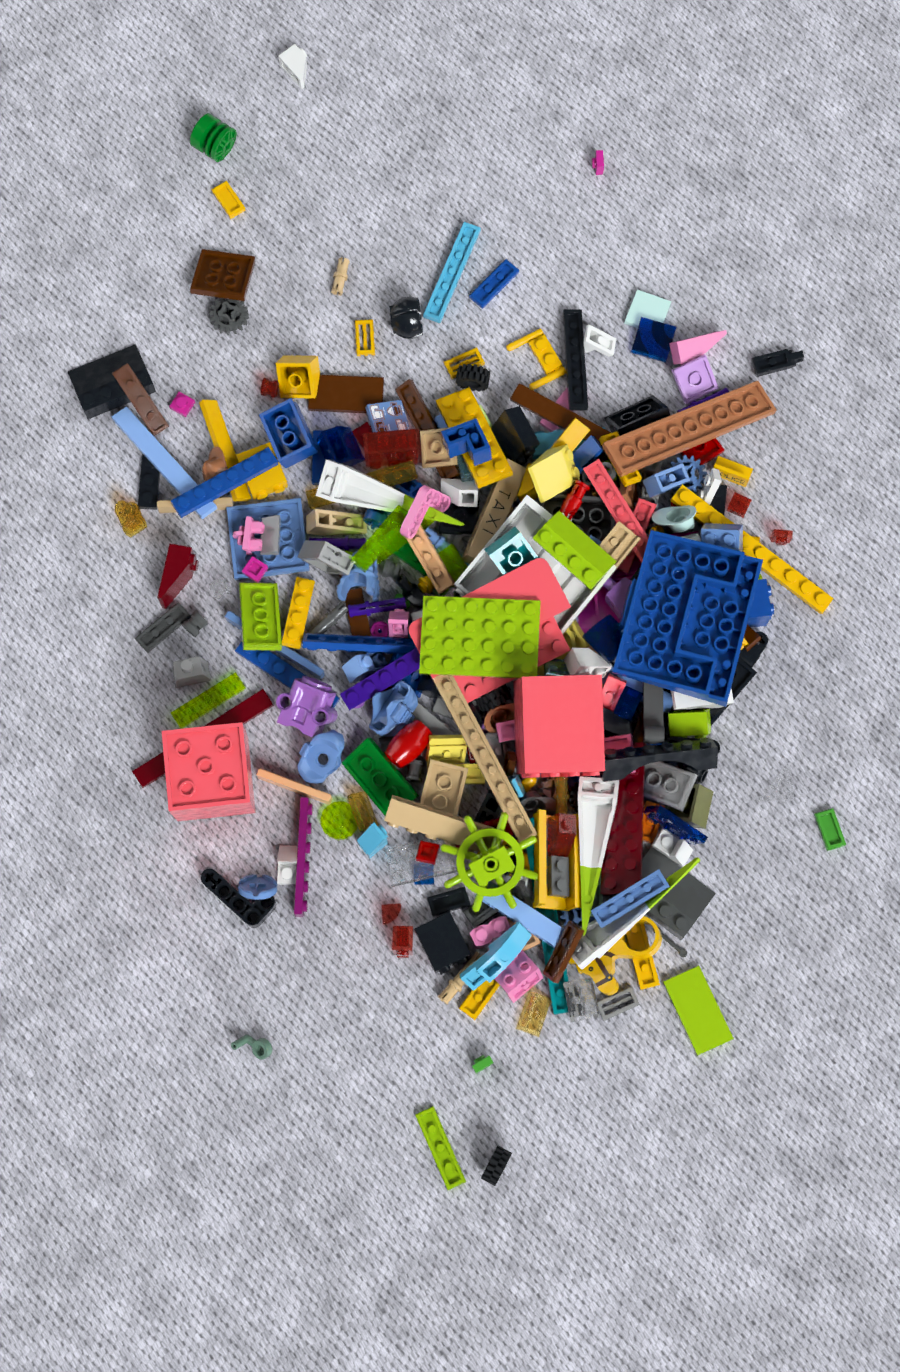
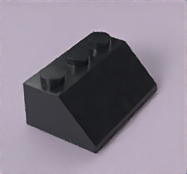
M652 395L606 416L604 419L612 433L617 431L619 436L666 418L670 416V412L664 403Z

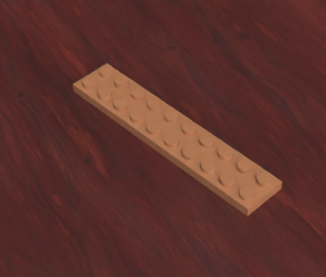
M755 381L606 441L602 447L619 476L622 477L773 415L777 410L759 381Z

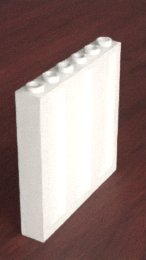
M526 495L454 583V586L456 587L455 591L460 596H464L503 576L484 549L513 527H516L537 556L548 562L571 605V608L554 616L562 634H564L617 567L614 565L592 590L587 588L533 540L536 533L553 515Z

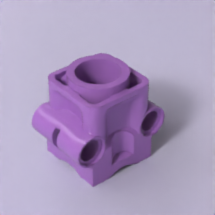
M308 676L295 679L290 692L280 694L276 699V705L281 710L277 723L284 726H294L310 737L323 733L325 725L333 723L337 719V711L331 707L337 692L331 690L332 686Z

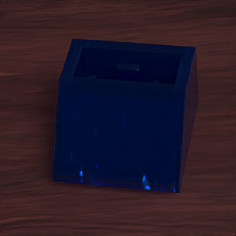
M336 426L320 432L317 442L325 460L329 459L348 466L365 461L350 427Z

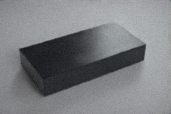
M465 887L427 897L433 917L470 906Z

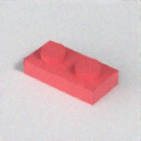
M610 673L608 674L602 688L604 708L614 711L627 683L626 680Z

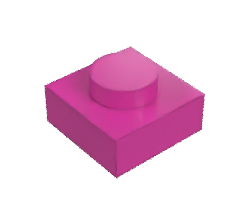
M596 150L595 158H592V169L596 170V175H603V150Z
M178 392L169 407L171 410L186 417L194 406L195 400Z
M252 556L243 568L242 573L259 583L269 567Z

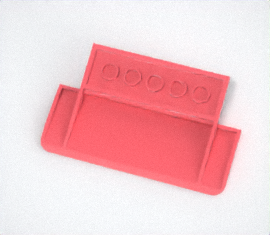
M536 558L462 596L466 598L541 601L538 667L570 651L554 616L571 608V605L545 559ZM422 617L413 621L409 626V634L419 654L421 649ZM453 676L467 703L516 679Z

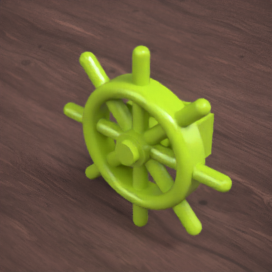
M506 812L501 814L497 828H484L480 830L477 829L470 816H465L464 822L471 834L462 842L459 848L447 844H442L440 847L441 851L457 856L456 866L458 875L445 881L444 887L448 889L463 882L468 889L476 893L472 906L474 912L480 910L484 896L494 897L502 894L509 907L514 909L517 904L510 890L517 885L522 876L538 880L537 872L524 869V854L522 851L536 843L537 838L530 836L518 843L512 835L504 831L508 820ZM483 837H494L489 849L484 843ZM501 839L506 841L511 847L506 849L504 845L500 846ZM475 842L481 853L476 854L467 850ZM513 854L516 856V866L510 858ZM465 859L471 860V862L468 863L470 869L465 870ZM506 872L513 873L512 877L505 882L502 874ZM474 875L478 884L473 882L470 877ZM495 879L498 887L487 888L488 882Z

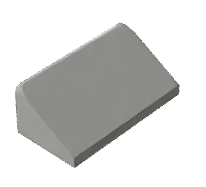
M280 515L262 518L265 528L264 533L261 534L262 551H260V555H279Z

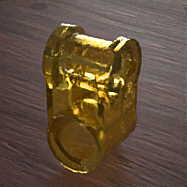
M120 500L116 503L115 513L124 533L128 537L132 538L147 528V523L135 502Z

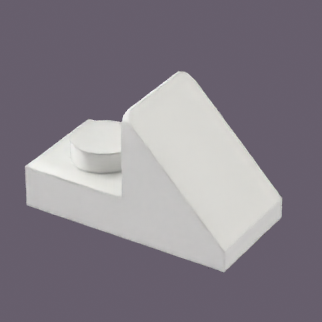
M588 324L586 325L583 342L585 353L596 350L608 357L613 356L616 338Z
M660 829L651 844L653 848L682 867L693 851L686 840L677 839L664 829Z
M279 846L277 857L278 885H296L298 846Z

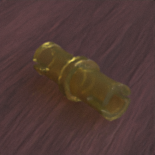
M555 777V816L568 817V777Z

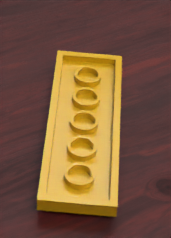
M470 387L435 400L447 427H454L476 418L490 445L492 460L474 466L468 452L461 454L478 489L513 476V471Z

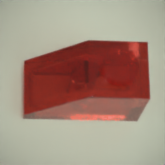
M557 813L548 818V856L568 857L577 834L576 815Z

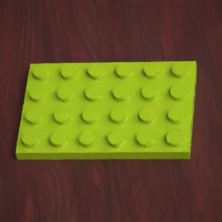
M423 596L419 674L496 678L537 676L541 601Z

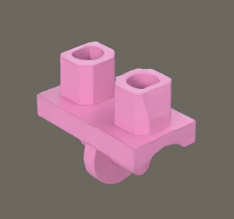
M246 516L245 527L239 526V531L233 532V538L237 539V545H242L246 555H252L253 551H262V540L254 539L255 534H263L265 525L263 522L254 521L252 517Z

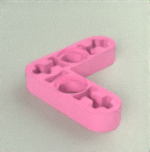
M423 485L419 489L401 525L400 534L408 539L413 538L429 506L445 512L450 506L451 498L427 485Z

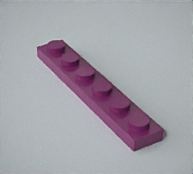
M304 797L300 799L295 917H303L304 912H307L308 900H304L305 892L308 893L309 881H305L306 873L310 871V861H306L307 854L311 852V842L307 841L308 834L312 833V823H309V815L313 814V803H310L309 798Z

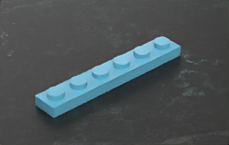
M466 222L463 223L425 309L424 318L441 323L480 234V227Z

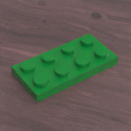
M371 737L365 739L342 762V765L384 816H386L392 795L411 801L419 797Z

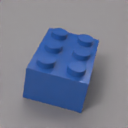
M292 398L259 414L278 462L283 467L288 468L319 452L300 407Z

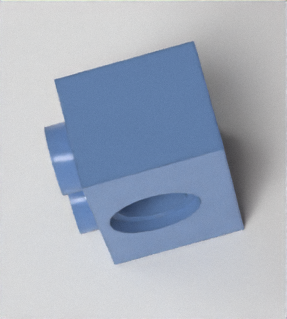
M682 463L643 480V484L651 498L690 481V478Z

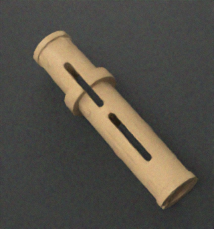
M475 952L473 957L453 980L450 979L448 981V986L438 995V998L442 1002L444 1001L446 1005H448L457 992L462 991V986L465 983L460 979L459 974L482 956L479 955V952Z

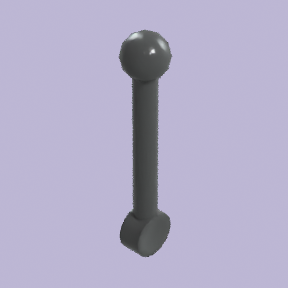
M661 932L662 938L679 952L680 957L687 956L685 949H680Z

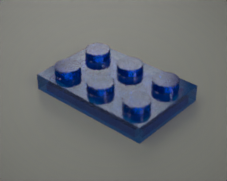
M661 805L647 806L644 810V814L648 816L647 819L650 822L660 824L664 827L665 831L671 835L675 834L679 839L686 840L688 844H704L708 838Z

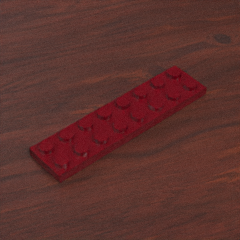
M644 742L633 743L634 748L644 746ZM645 765L636 769L635 773H630L624 779L619 780L617 806L601 868L600 894H603V896H616L642 880Z

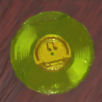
M337 801L328 805L323 810L320 818L324 833L335 840H345L351 837L359 826V815L356 809L350 803L344 801Z

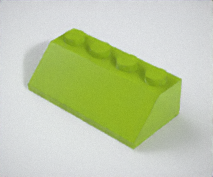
M560 511L549 519L533 537L536 543L590 590L599 583L617 562Z

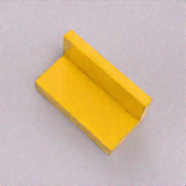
M718 456L713 467L719 470L722 479L743 487L747 486L753 471L752 468Z

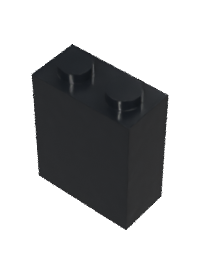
M520 406L504 410L491 427L506 459L508 458L519 465L527 463V459L535 453V449L540 444Z
M450 911L414 929L435 974L438 972L444 974L451 970L450 966L456 963L460 966L469 961L468 957L471 956V953Z

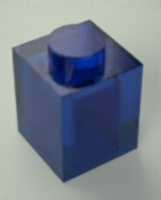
M625 686L613 713L631 721L643 693Z

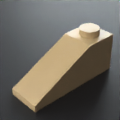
M314 509L306 515V534L322 536L366 534L367 524L363 521L364 515Z

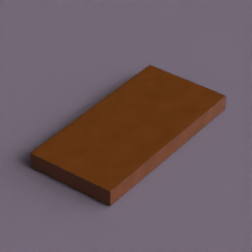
M320 375L317 396L315 399L309 398L308 410L367 413L365 407L368 404L383 402L384 377Z

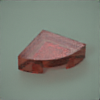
M401 903L382 905L383 925L393 922L399 916Z

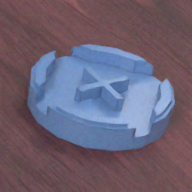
M255 874L248 875L240 879L238 892L241 896L248 899H267L276 894L277 881L268 875H262V877H257Z

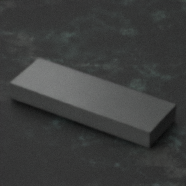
M178 602L139 634L135 640L149 653L178 629L185 620L190 619L191 615Z

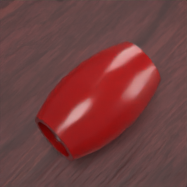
M419 720L409 723L393 737L386 749V757L398 768L406 766L424 751L429 743V735H432V732Z

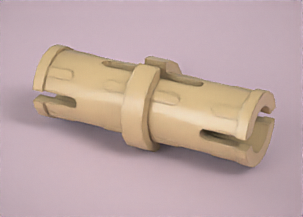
M342 257L338 259L331 290L332 294L337 295V292H339L338 295L340 296L343 294L344 283L348 278L347 270L350 263L347 258H344V261H342Z

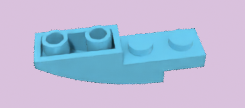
M518 921L488 946V952L459 974L460 979L473 991L486 980L490 983L516 958L532 934Z

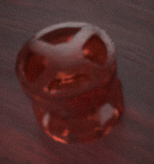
M263 378L261 396L270 395L272 398H276L279 390L278 380L270 381L268 378Z

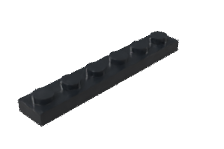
M563 309L569 410H588L582 309Z

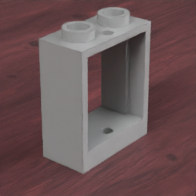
M309 540L304 541L297 557L327 574L349 575L356 560L355 557L326 541Z

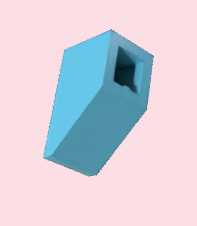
M374 822L358 838L357 844L371 858L388 844V833L381 824L377 826Z

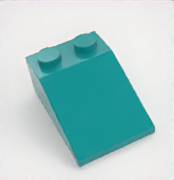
M513 527L484 549L503 575L539 558L516 527Z

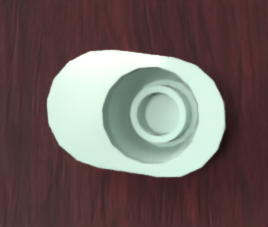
M691 505L665 507L653 513L652 521L658 525H667L673 532L680 533L695 527L693 517L697 511Z

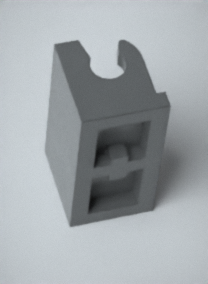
M482 902L478 912L472 910L473 905L462 911L474 928L482 925L499 913L498 909H493L484 902Z

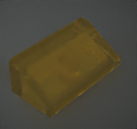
M529 991L516 1029L539 1037L551 999Z

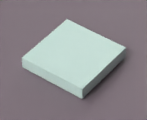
M637 290L624 324L636 328L640 324V329L652 333L653 321L661 324L664 323L672 301Z

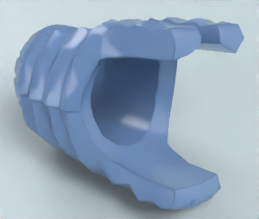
M356 551L351 555L356 560L349 575H341L339 585H337V596L343 602L346 601L347 593L351 587H366V592L373 596L372 601H379L380 586L377 575V558L369 551Z

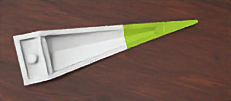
M329 459L325 461L316 496L332 502L407 515L414 501V498L348 465H343ZM430 506L424 516V519L459 526L465 525L463 522Z
M582 776L579 779L578 817L583 936H585L614 819L619 780L603 782L601 778Z
M698 857L693 859L666 878L670 886L669 888L604 928H601L596 920L588 923L585 936L582 935L572 955L576 964L583 970L595 958L598 957L600 959L700 862V859Z

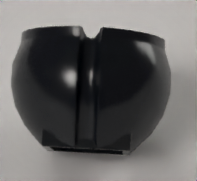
M403 297L392 306H389L391 327L394 334L405 339H414L423 335L418 297Z

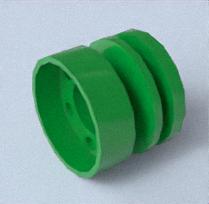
M207 113L196 123L190 136V145L202 153L205 152L206 156L212 160L221 162L233 148L237 132L226 123H221V120L212 114Z

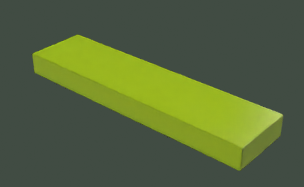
M434 1106L415 1114L447 1190L465 1183V1177Z

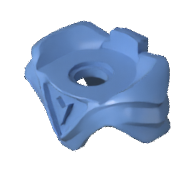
M400 680L391 689L377 692L373 696V713L369 728L380 736L392 737L404 725L406 726L414 720L415 716L412 713L418 706V699L410 685Z
M330 730L316 735L311 742L303 745L299 752L302 757L299 760L297 769L305 782L322 783L340 767L341 754L344 749V737L342 734L335 730ZM320 754L328 756L327 764L323 765L319 762L318 757Z

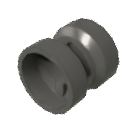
M194 611L191 614V618L185 620L181 625L193 637H196L199 634V630L205 628L208 622L198 612Z

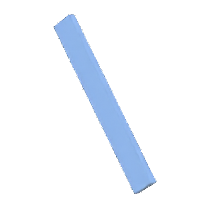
M127 406L112 416V420L180 495L198 486ZM212 501L195 510V512L201 519H204L217 509V505Z

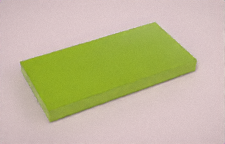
M239 583L243 650L281 651L282 639L277 583Z
M700 966L663 981L697 1056L734 1039Z

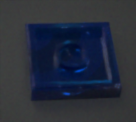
M641 317L631 353L666 363L670 351L669 343L673 341L677 327Z

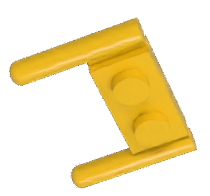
M541 328L506 345V349L512 351L528 343L546 376L529 384L531 390H535L567 374Z

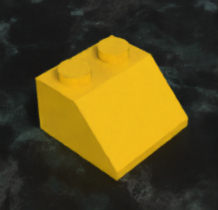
M283 355L276 362L280 397L315 399L320 377L318 356Z

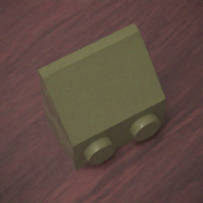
M694 784L683 812L665 805L661 820L690 828L706 829L714 791L700 784Z

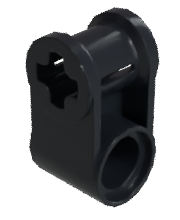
M756 632L762 640L759 645L755 644L748 652L744 648L740 650L739 658L751 668L757 662L768 643V637L763 632Z

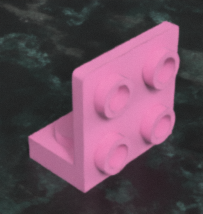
M521 950L495 980L514 1003L544 977L535 963Z

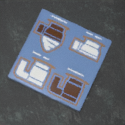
M401 400L368 404L365 407L375 441L411 435Z

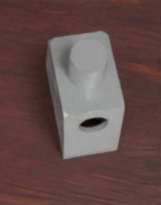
M197 656L173 662L172 672L175 688L211 681L208 662L202 657Z

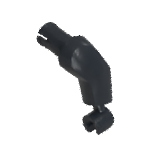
M399 574L394 580L402 589L403 597L417 608H423V596H434L422 593L419 587L409 582L404 574H401V576Z

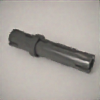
M340 602L330 613L327 612L325 617L308 633L324 634L332 625H336L337 621L349 609Z

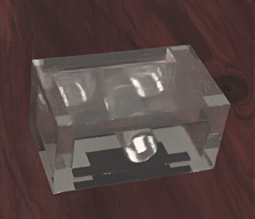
M592 978L577 979L563 983L571 1022L600 1018Z

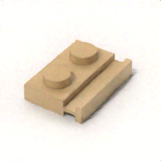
M618 521L599 546L617 561L614 565L618 568L641 538Z

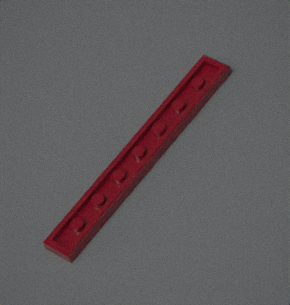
M262 689L205 726L241 722L244 725L274 705L264 689ZM163 752L132 771L142 788L165 775Z

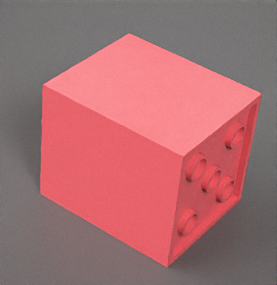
M602 675L520 677L513 681L516 774H521V778L540 777V774L541 778L598 776L601 771H605Z
M242 722L161 731L168 809L178 822L256 813L249 741Z

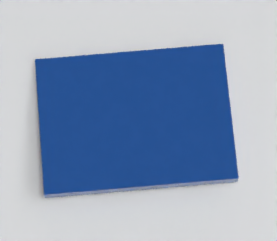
M651 530L612 673L726 707L763 559L744 555L745 552Z

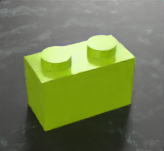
M710 709L671 710L668 713L670 736L706 738V735L711 733Z

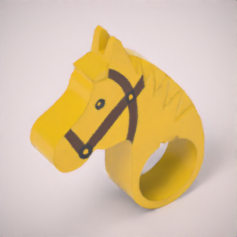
M643 916L636 924H649L655 931V940L647 950L634 951L630 949L625 942L624 934L600 959L598 957L595 958L583 970L572 957L569 964L576 965L580 974L584 973L590 976L603 994L608 996L614 995L619 989V983L613 976L615 973V960L618 958L645 959L653 956L659 950L662 943L661 931L654 921Z

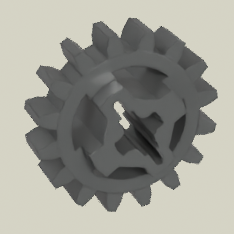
M221 298L222 301L220 302L215 300L216 306L211 305V311H209L210 323L213 324L215 330L219 328L221 334L226 331L227 335H229L230 331L237 334V329L242 331V325L247 326L249 313L244 301L225 300V298Z

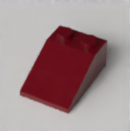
M169 543L157 596L164 609H167L193 577L194 571L198 569L199 561L196 560V554H194L192 547Z

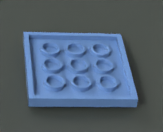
M301 498L226 507L235 580L250 579L242 573V570L252 556L269 567L263 577L310 571L309 564L297 558L306 540ZM280 515L279 555H260V551H253L252 555H246L242 545H237V539L232 536L234 531H239V526L245 527L246 516L252 517L254 521L262 522V518ZM255 534L254 539H261V534Z

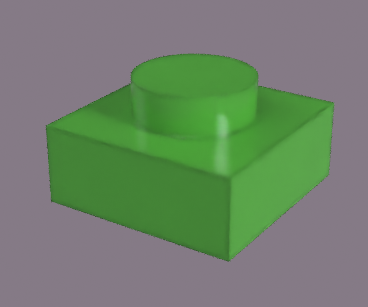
M482 1055L474 1060L475 1064L472 1068L477 1074L494 1062L490 1056L485 1058Z

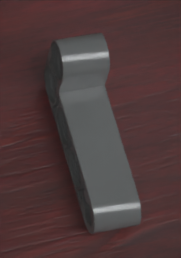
M643 682L644 745H661L664 743L663 688Z

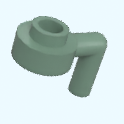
M244 1035L231 1043V1047L234 1050L245 1044L250 1045L253 1054L260 1060H264L272 1054L271 1043L265 1038L256 1040L250 1035Z

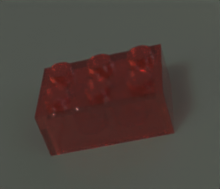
M419 428L363 433L366 468L379 469L381 466L395 468L401 464L415 466L418 463H422Z

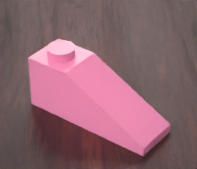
M726 330L669 343L673 364L683 365L705 354L727 334Z
M404 609L390 611L388 618L389 637L408 638L409 612H405Z

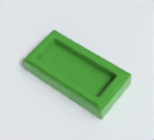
M834 809L815 813L814 816L826 850L830 851L846 846Z

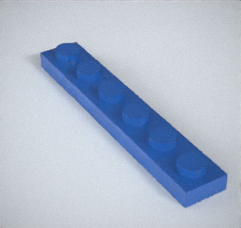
M269 447L172 499L171 504L180 518L277 466L278 460Z
M304 633L303 648L312 651L326 649L327 651L345 650L347 652L365 651L366 653L407 654L416 648L412 638Z
M242 642L235 650L238 655L289 689H291L295 679L306 676L268 650H243ZM335 696L331 707L334 708L340 700L338 696Z

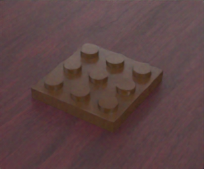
M202 249L190 287V293L245 301L256 262L255 256Z

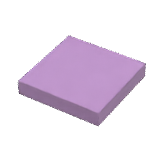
M704 354L671 370L685 404L691 403L719 389L707 356Z

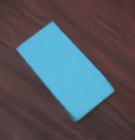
M514 775L508 778L517 797H523L525 788L519 776Z

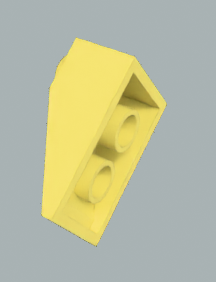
M568 444L547 449L528 467L541 503L574 485L575 480L580 479L579 469L574 464L573 453L569 449Z

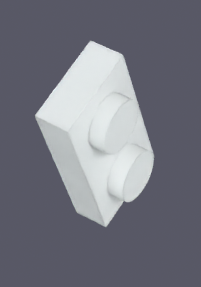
M711 469L709 475H706L702 490L700 489L697 494L709 505L722 481L718 469Z

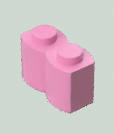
M505 916L497 917L488 925H480L470 932V938L475 949L485 948L511 927Z

